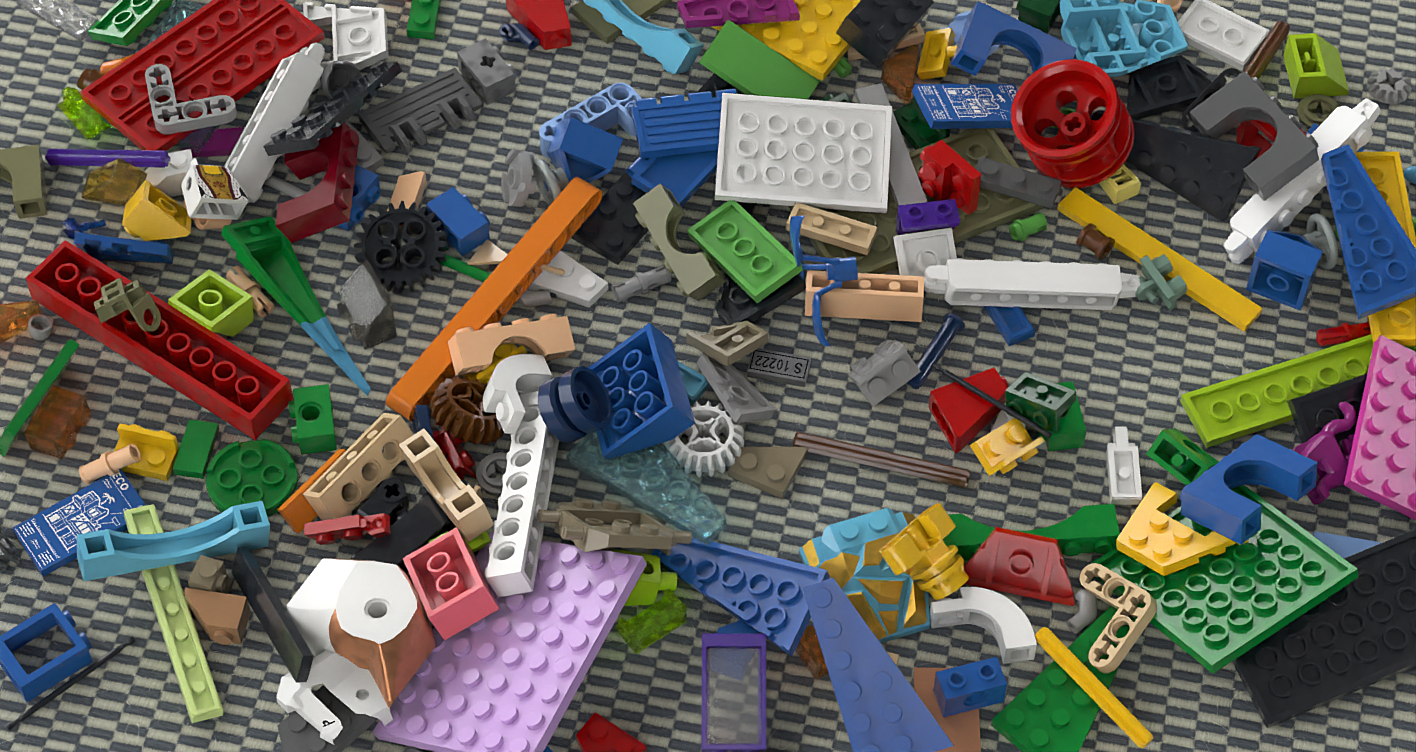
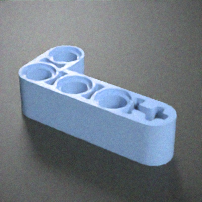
M623 82L615 83L544 123L539 129L542 155L549 158L547 152L558 122L570 117L604 131L619 124L629 135L636 137L631 113L632 107L636 106L635 100L642 98L630 85Z

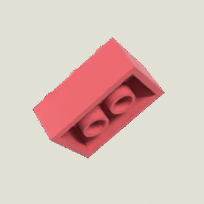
M457 527L403 558L425 612L444 641L499 609L473 550Z

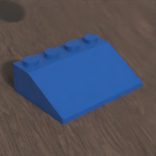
M648 323L588 367L603 382L612 404L611 422L607 427L597 431L604 458H614L673 440L695 424L672 340L652 324Z

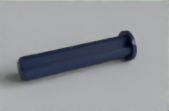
M952 313L944 315V323L916 363L921 372L907 382L913 389H919L933 370L931 364L933 362L937 364L956 333L964 329L965 324L957 315Z

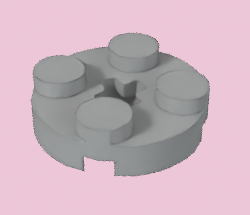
M512 149L504 163L509 165L508 174L502 173V197L504 202H509L508 206L523 207L528 195L534 194L536 190V179L532 177L534 154L533 152Z

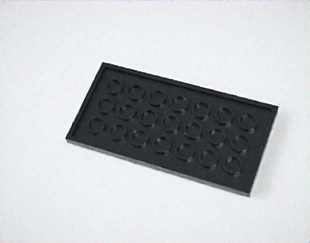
M1416 529L1344 558L1358 569L1357 579L1232 661L1266 728L1416 666Z

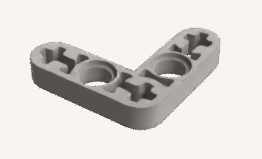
M155 64L147 68L145 78L153 119L158 132L172 134L226 124L233 121L237 116L235 101L227 95L177 103L169 68L163 64ZM161 76L163 85L157 86L156 77ZM162 95L170 97L166 102L160 103L155 101L156 98ZM220 108H226V111H221ZM193 111H200L203 113L198 118L188 117V115ZM170 118V121L164 122V119Z

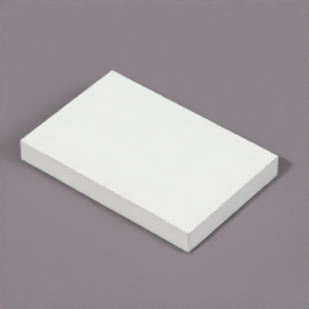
M1194 0L1178 21L1188 45L1241 71L1245 69L1270 33V30L1209 0Z

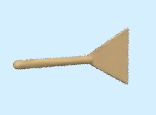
M487 239L467 262V265L500 264L508 254ZM544 264L540 267L544 271L560 275L565 274V270Z

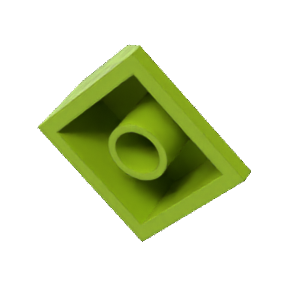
M210 269L168 299L169 305L215 333L234 337L253 322V296Z

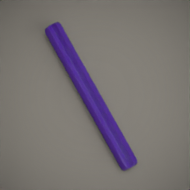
M50 148L47 150V155H45V160H47L49 165L165 168L171 160L168 152L164 150Z

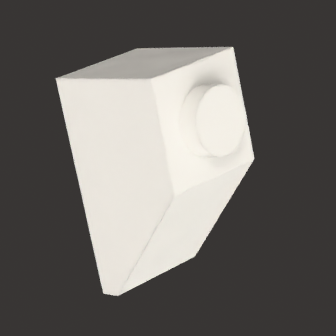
M191 149L168 153L171 160L167 167H149L139 176L140 186L147 180L169 197L183 195L182 181L189 171L190 163L193 160Z

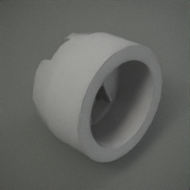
M46 315L32 316L28 321L30 336L35 340L48 338L52 332V320Z

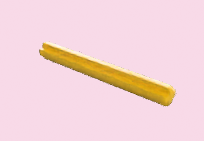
M1042 627L1035 634L1036 642L1138 747L1145 748L1154 738L1153 735L1049 628Z

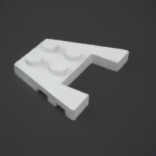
M312 2L303 3L304 16L315 25L332 24L333 61L320 63L322 68L325 69L334 61L344 60L355 64L361 70L389 57L387 18L384 8L351 6L350 9L336 8L335 4H326L325 7L314 6Z

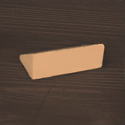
M419 171L398 177L390 201L395 209H399L401 201H404L407 209H409L413 202L416 203L417 208L419 207L427 184L425 172Z

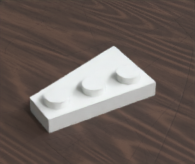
M559 251L548 266L563 269L565 274L560 275L543 270L529 287V289L535 291L549 289L551 293L556 294L557 298L590 307L608 290V282L562 251Z

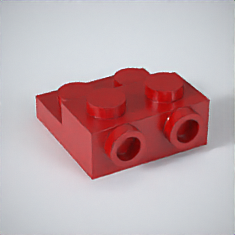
M940 140L933 146L926 147L920 155V159L924 163L918 173V177L922 179L921 186L926 195L933 197L936 201L947 200L948 198L950 200L955 199L957 208H961L968 215L977 210L982 174L943 140Z

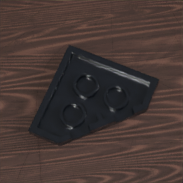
M726 274L724 278L726 282L722 285L723 293L721 300H718L716 311L718 317L726 326L743 321L752 323L806 290L805 282L797 274L756 303Z

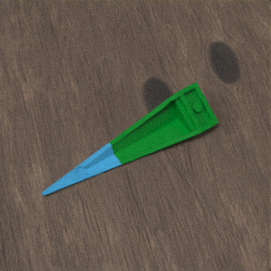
M270 216L224 226L221 235L237 253L235 258L368 396L370 386L339 340L300 266L290 241L275 226V220Z

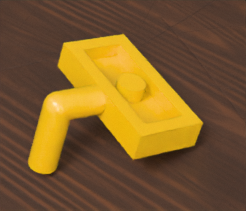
M952 28L926 32L917 70L921 80L946 76L950 57L954 56L957 45L953 46L955 33Z

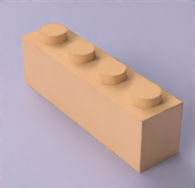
M807 270L805 316H812L814 293L834 283L833 280H827L826 271ZM858 273V280L842 282V287L835 288L822 295L820 302L821 317L922 322L924 277Z

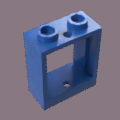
M53 603L0 636V666L26 703L93 662L89 650L93 647L84 632L80 634L74 629L76 623L67 610L62 612L56 603ZM58 625L74 647L27 675L12 652Z

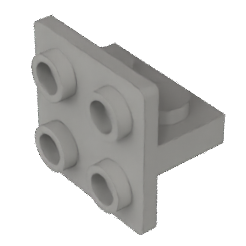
M897 340L882 342L875 348L876 353L868 359L863 357L851 366L852 371L847 374L855 382L872 407L921 372L907 353L908 350L905 345Z

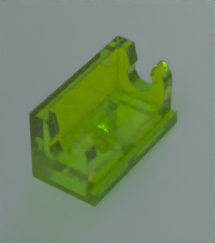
M670 589L663 592L665 595L662 596L661 600L628 621L624 618L617 621L616 631L635 654L643 651L687 622L686 605Z

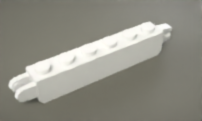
M313 43L309 48H302L300 53H295L281 60L225 164L247 195L248 203H254L259 199L263 192L261 187L265 180L274 172L275 167L273 165L276 159L282 155L268 156L263 146L272 140L270 137L272 134L282 129L287 130L292 126L291 122L307 109L311 93L318 88L321 82L319 78L324 68L320 66V63L325 53L322 44Z
M1365 98L1353 109L1347 106L1337 107L1311 134L1319 145L1317 148L1319 160L1267 200L1263 201L1255 193L1230 219L1233 233L1224 242L1223 246L1227 253H1229L1228 257L1232 263H1242L1253 252L1256 253L1267 230L1282 231L1291 224L1294 217L1305 206L1310 204L1313 197L1327 185L1321 163L1323 153L1349 144L1355 154L1362 146L1368 143L1373 135L1371 125L1381 113L1378 104Z
M957 258L947 259L946 265L929 266L924 273V291L944 294L945 301L950 305L1112 310L1117 305L1119 298L1137 297L1135 293L1141 285L1140 276L1120 273L1119 265H1108L1106 263L1080 264L1077 262L1051 263L1049 261L1023 262L1020 260L994 261L991 259L965 260Z

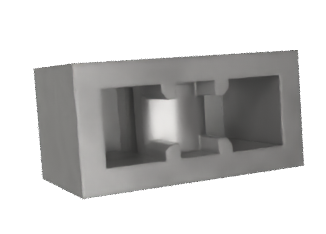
M486 38L457 52L459 71L486 105L516 91L515 79L517 75L511 64L504 62L499 49L496 46L492 47Z

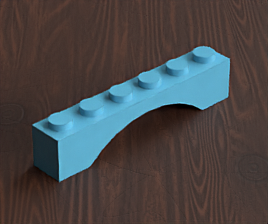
M583 0L585 4L601 12L607 22L615 24L620 28L626 38L638 43L645 54L656 58L662 63L663 69L671 74L689 71L704 46L703 43L684 28H665L645 21L636 15L622 0Z
M263 501L232 506L207 521L171 532L130 534L110 529L77 535V559L83 581L195 561L199 559L200 555L211 558L237 552L238 547H248L250 550L268 547L270 523Z

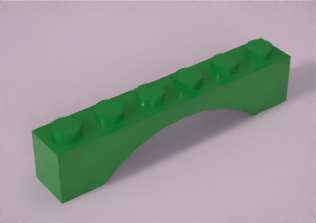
M1115 504L1086 505L1060 523L1034 530H1014L1058 539L1062 555L1077 556L1081 553L1106 554L1116 547V539L1120 535ZM962 513L948 514L956 527L942 540L946 546L956 545L958 551L955 555L959 554L964 561H968L995 528L976 522Z

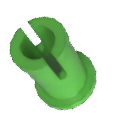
M1037 213L1023 220H1014L1009 226V232L1015 241H1025L1027 236L1046 230L1048 223L1042 213Z

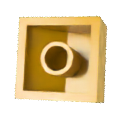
M145 180L125 205L122 225L125 226V231L134 238L140 237L145 241L188 236L191 232L192 218L189 217L188 211L184 206Z

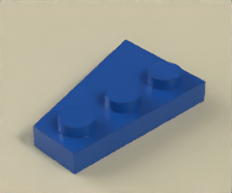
M75 232L74 244L76 247L97 260L173 264L174 252L164 241L153 240L145 242Z

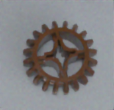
M455 376L453 379H446L444 383H440L439 387L436 388L431 400V416L436 419V425L444 427L443 432H450L453 434V438H461L464 443L472 441L474 445H477L479 442L484 445H488L490 441L497 442L498 438L504 434L501 424L496 418V413L485 412L483 408V394L488 383L483 384L478 379L475 381L470 380L467 376L463 379Z

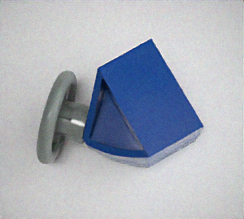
M572 117L558 122L547 152L556 169L551 171L547 163L539 158L535 159L533 164L536 183L548 206L551 205L573 178L580 177L589 183L612 171L623 138Z
M1318 213L1311 215L1307 221V234L1301 236L1288 232L1267 230L1255 254L1246 290L1301 311L1313 285L1318 265L1323 269L1329 270L1336 265L1338 260L1337 240L1328 220ZM1322 253L1325 254V256L1327 257L1328 261L1323 257Z

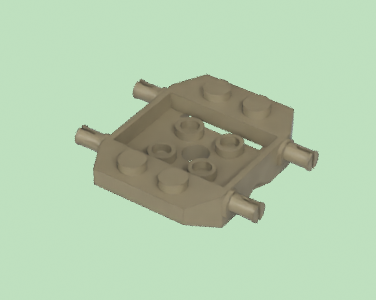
M576 498L575 502H560L556 510L539 509L537 513L539 523H555L554 531L562 539L574 541L576 547L587 553L609 547L658 549L666 555H670L672 546L675 547V543L690 544L692 542V533L690 531H675L666 527L665 515H649L641 510L621 505V502L605 499L602 504L593 503L589 499Z

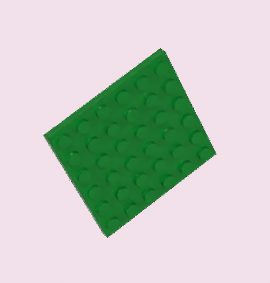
M1245 485L1234 487L1231 490L1262 505L1260 530L1249 538V542L1242 545L1237 543L1226 547V552L1217 556L1211 553L1199 558V563L1166 576L1157 573L1117 550V547L1092 562L1101 564L1146 590L1157 602V611L1150 623L1212 674L1358 578V569ZM1181 506L1167 514L1170 518L1190 527L1203 536H1207L1213 531L1181 515ZM1095 577L1104 585L1105 582L1100 577ZM1118 586L1113 590V593L1121 597L1125 587ZM1139 603L1137 605V608L1140 607L1143 609L1146 604Z

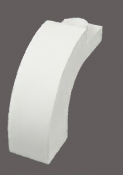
M535 354L513 355L503 359L495 367L483 394V408L485 412L496 413V418L499 420L504 433L516 434L526 412L520 400V394L539 391V387L544 382L550 380L552 374L544 356Z
M960 587L958 599L943 598L936 602H931V628L961 624L977 625L986 629L994 636L999 645L1003 664L1034 660L1037 643L1029 619L1013 601L1000 593L979 587Z

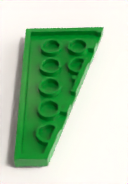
M1110 606L1068 647L1108 690L1117 674L1119 666L1110 673H1102L1090 663L1088 656L1091 647L1118 609ZM1129 615V618L1135 622L1136 618ZM1121 626L1116 632V637L1122 638L1126 636L1130 626ZM1113 641L1109 643L1110 645L1112 644L1115 648L1117 647V645ZM1103 654L1100 659L1107 660L1109 655ZM1054 660L992 719L991 726L1022 752H1080L1100 707Z

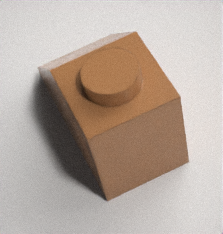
M185 588L184 595L189 610L210 640H214L222 645H229L231 643L241 645L251 613L247 597Z

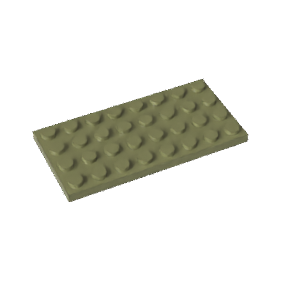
M971 128L942 139L974 168H976L980 156L1020 168L993 128ZM937 142L909 152L917 176L924 163L920 159L922 151ZM889 184L886 213L818 208L877 227V235L868 255L808 237L820 257L846 258L855 256L858 273L881 274L898 267L893 237L898 235L896 228L898 208ZM980 187L977 210L968 215L961 208H957L960 224L955 226V229H952L954 244L1041 210L1043 206ZM924 192L927 202L936 201L933 197H929ZM788 206L792 212L794 206Z

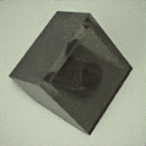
M365 261L339 289L340 303L337 304V308L343 320L348 319L350 323L348 327L353 340H359L364 350L396 338L397 334L392 302L369 261Z

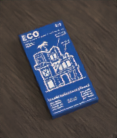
M915 84L912 93L931 129L1013 128L1011 108L1018 91L1015 84Z
M119 469V473L113 476L107 475L14 526L12 531L42 577L77 558L78 534L105 529L124 532L128 530L124 511L146 506V504L122 470Z

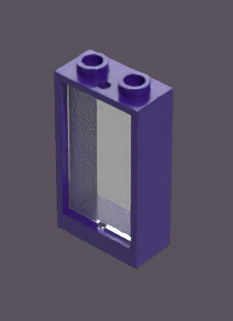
M702 633L701 752H766V634Z

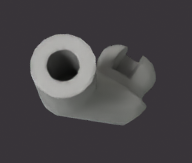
M527 289L517 301L527 308L552 304L549 289L537 292Z
M1085 589L1079 590L1075 595V600H1078L1079 612L1067 621L1068 628L1074 634H1077L1097 617V597Z

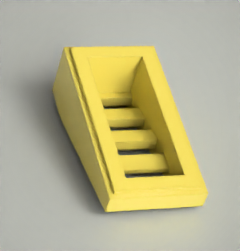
M1124 164L1111 177L1099 183L1114 204L1138 195L1141 186L1139 179Z

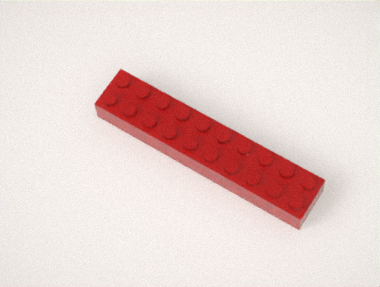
M66 240L25 278L31 298L254 440L288 406V401L294 400L290 379L216 333L208 330L148 291L146 293H149L161 316L160 325L155 331L146 332L142 330L129 309L101 323L94 306V302L103 298L100 288L118 278H121L125 286L132 281ZM146 309L144 321L150 326L154 318L152 312Z

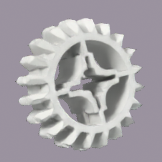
M696 400L694 407L691 408L695 424L673 440L664 442V450L667 452L669 461H675L677 469L685 467L687 475L692 471H696V475L700 478L702 472H708V475L712 478L715 470L723 474L725 466L730 467L735 463V457L741 456L740 448L744 447V429L740 426V423L734 422L727 410L723 411L721 403L716 407H711V403L708 400L705 406H700ZM721 433L727 438L725 444L720 442L719 435ZM683 434L688 436V444L686 445L680 440Z

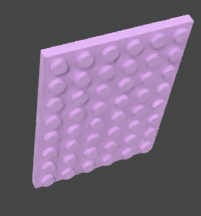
M490 532L489 536L491 541H493L494 532ZM542 540L533 591L498 597L493 588L489 586L499 606L497 611L445 641L434 627L432 631L436 647L390 706L393 720L386 726L379 720L373 730L374 735L379 740L434 752H543L647 565L642 556L606 550H596L587 553L575 545ZM491 543L485 545L476 556L483 574L485 568L488 567L490 557L489 545Z

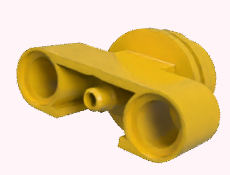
M941 503L934 504L922 512L879 551L895 575H899L913 566L914 570L910 573V577L912 580H918L917 585L919 588L929 592L935 601L952 594L969 579L964 571V559L959 554L955 555L958 551L956 545L946 546L942 540L954 530L956 525Z

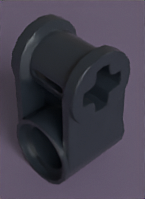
M398 479L385 480L374 494L360 506L355 515L364 517L385 513L390 516V526L393 525L400 514L409 509V500L406 496L404 483Z

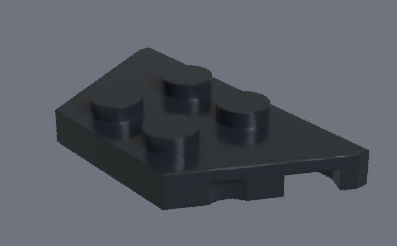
M1182 55L1160 60L1129 73L1127 110L1132 119L1139 120L1189 106L1212 81L1207 78L1208 73L1201 68L1193 66ZM1207 94V95H1205L1204 101H1205L1206 99H1208L1210 96H1212L1213 94Z

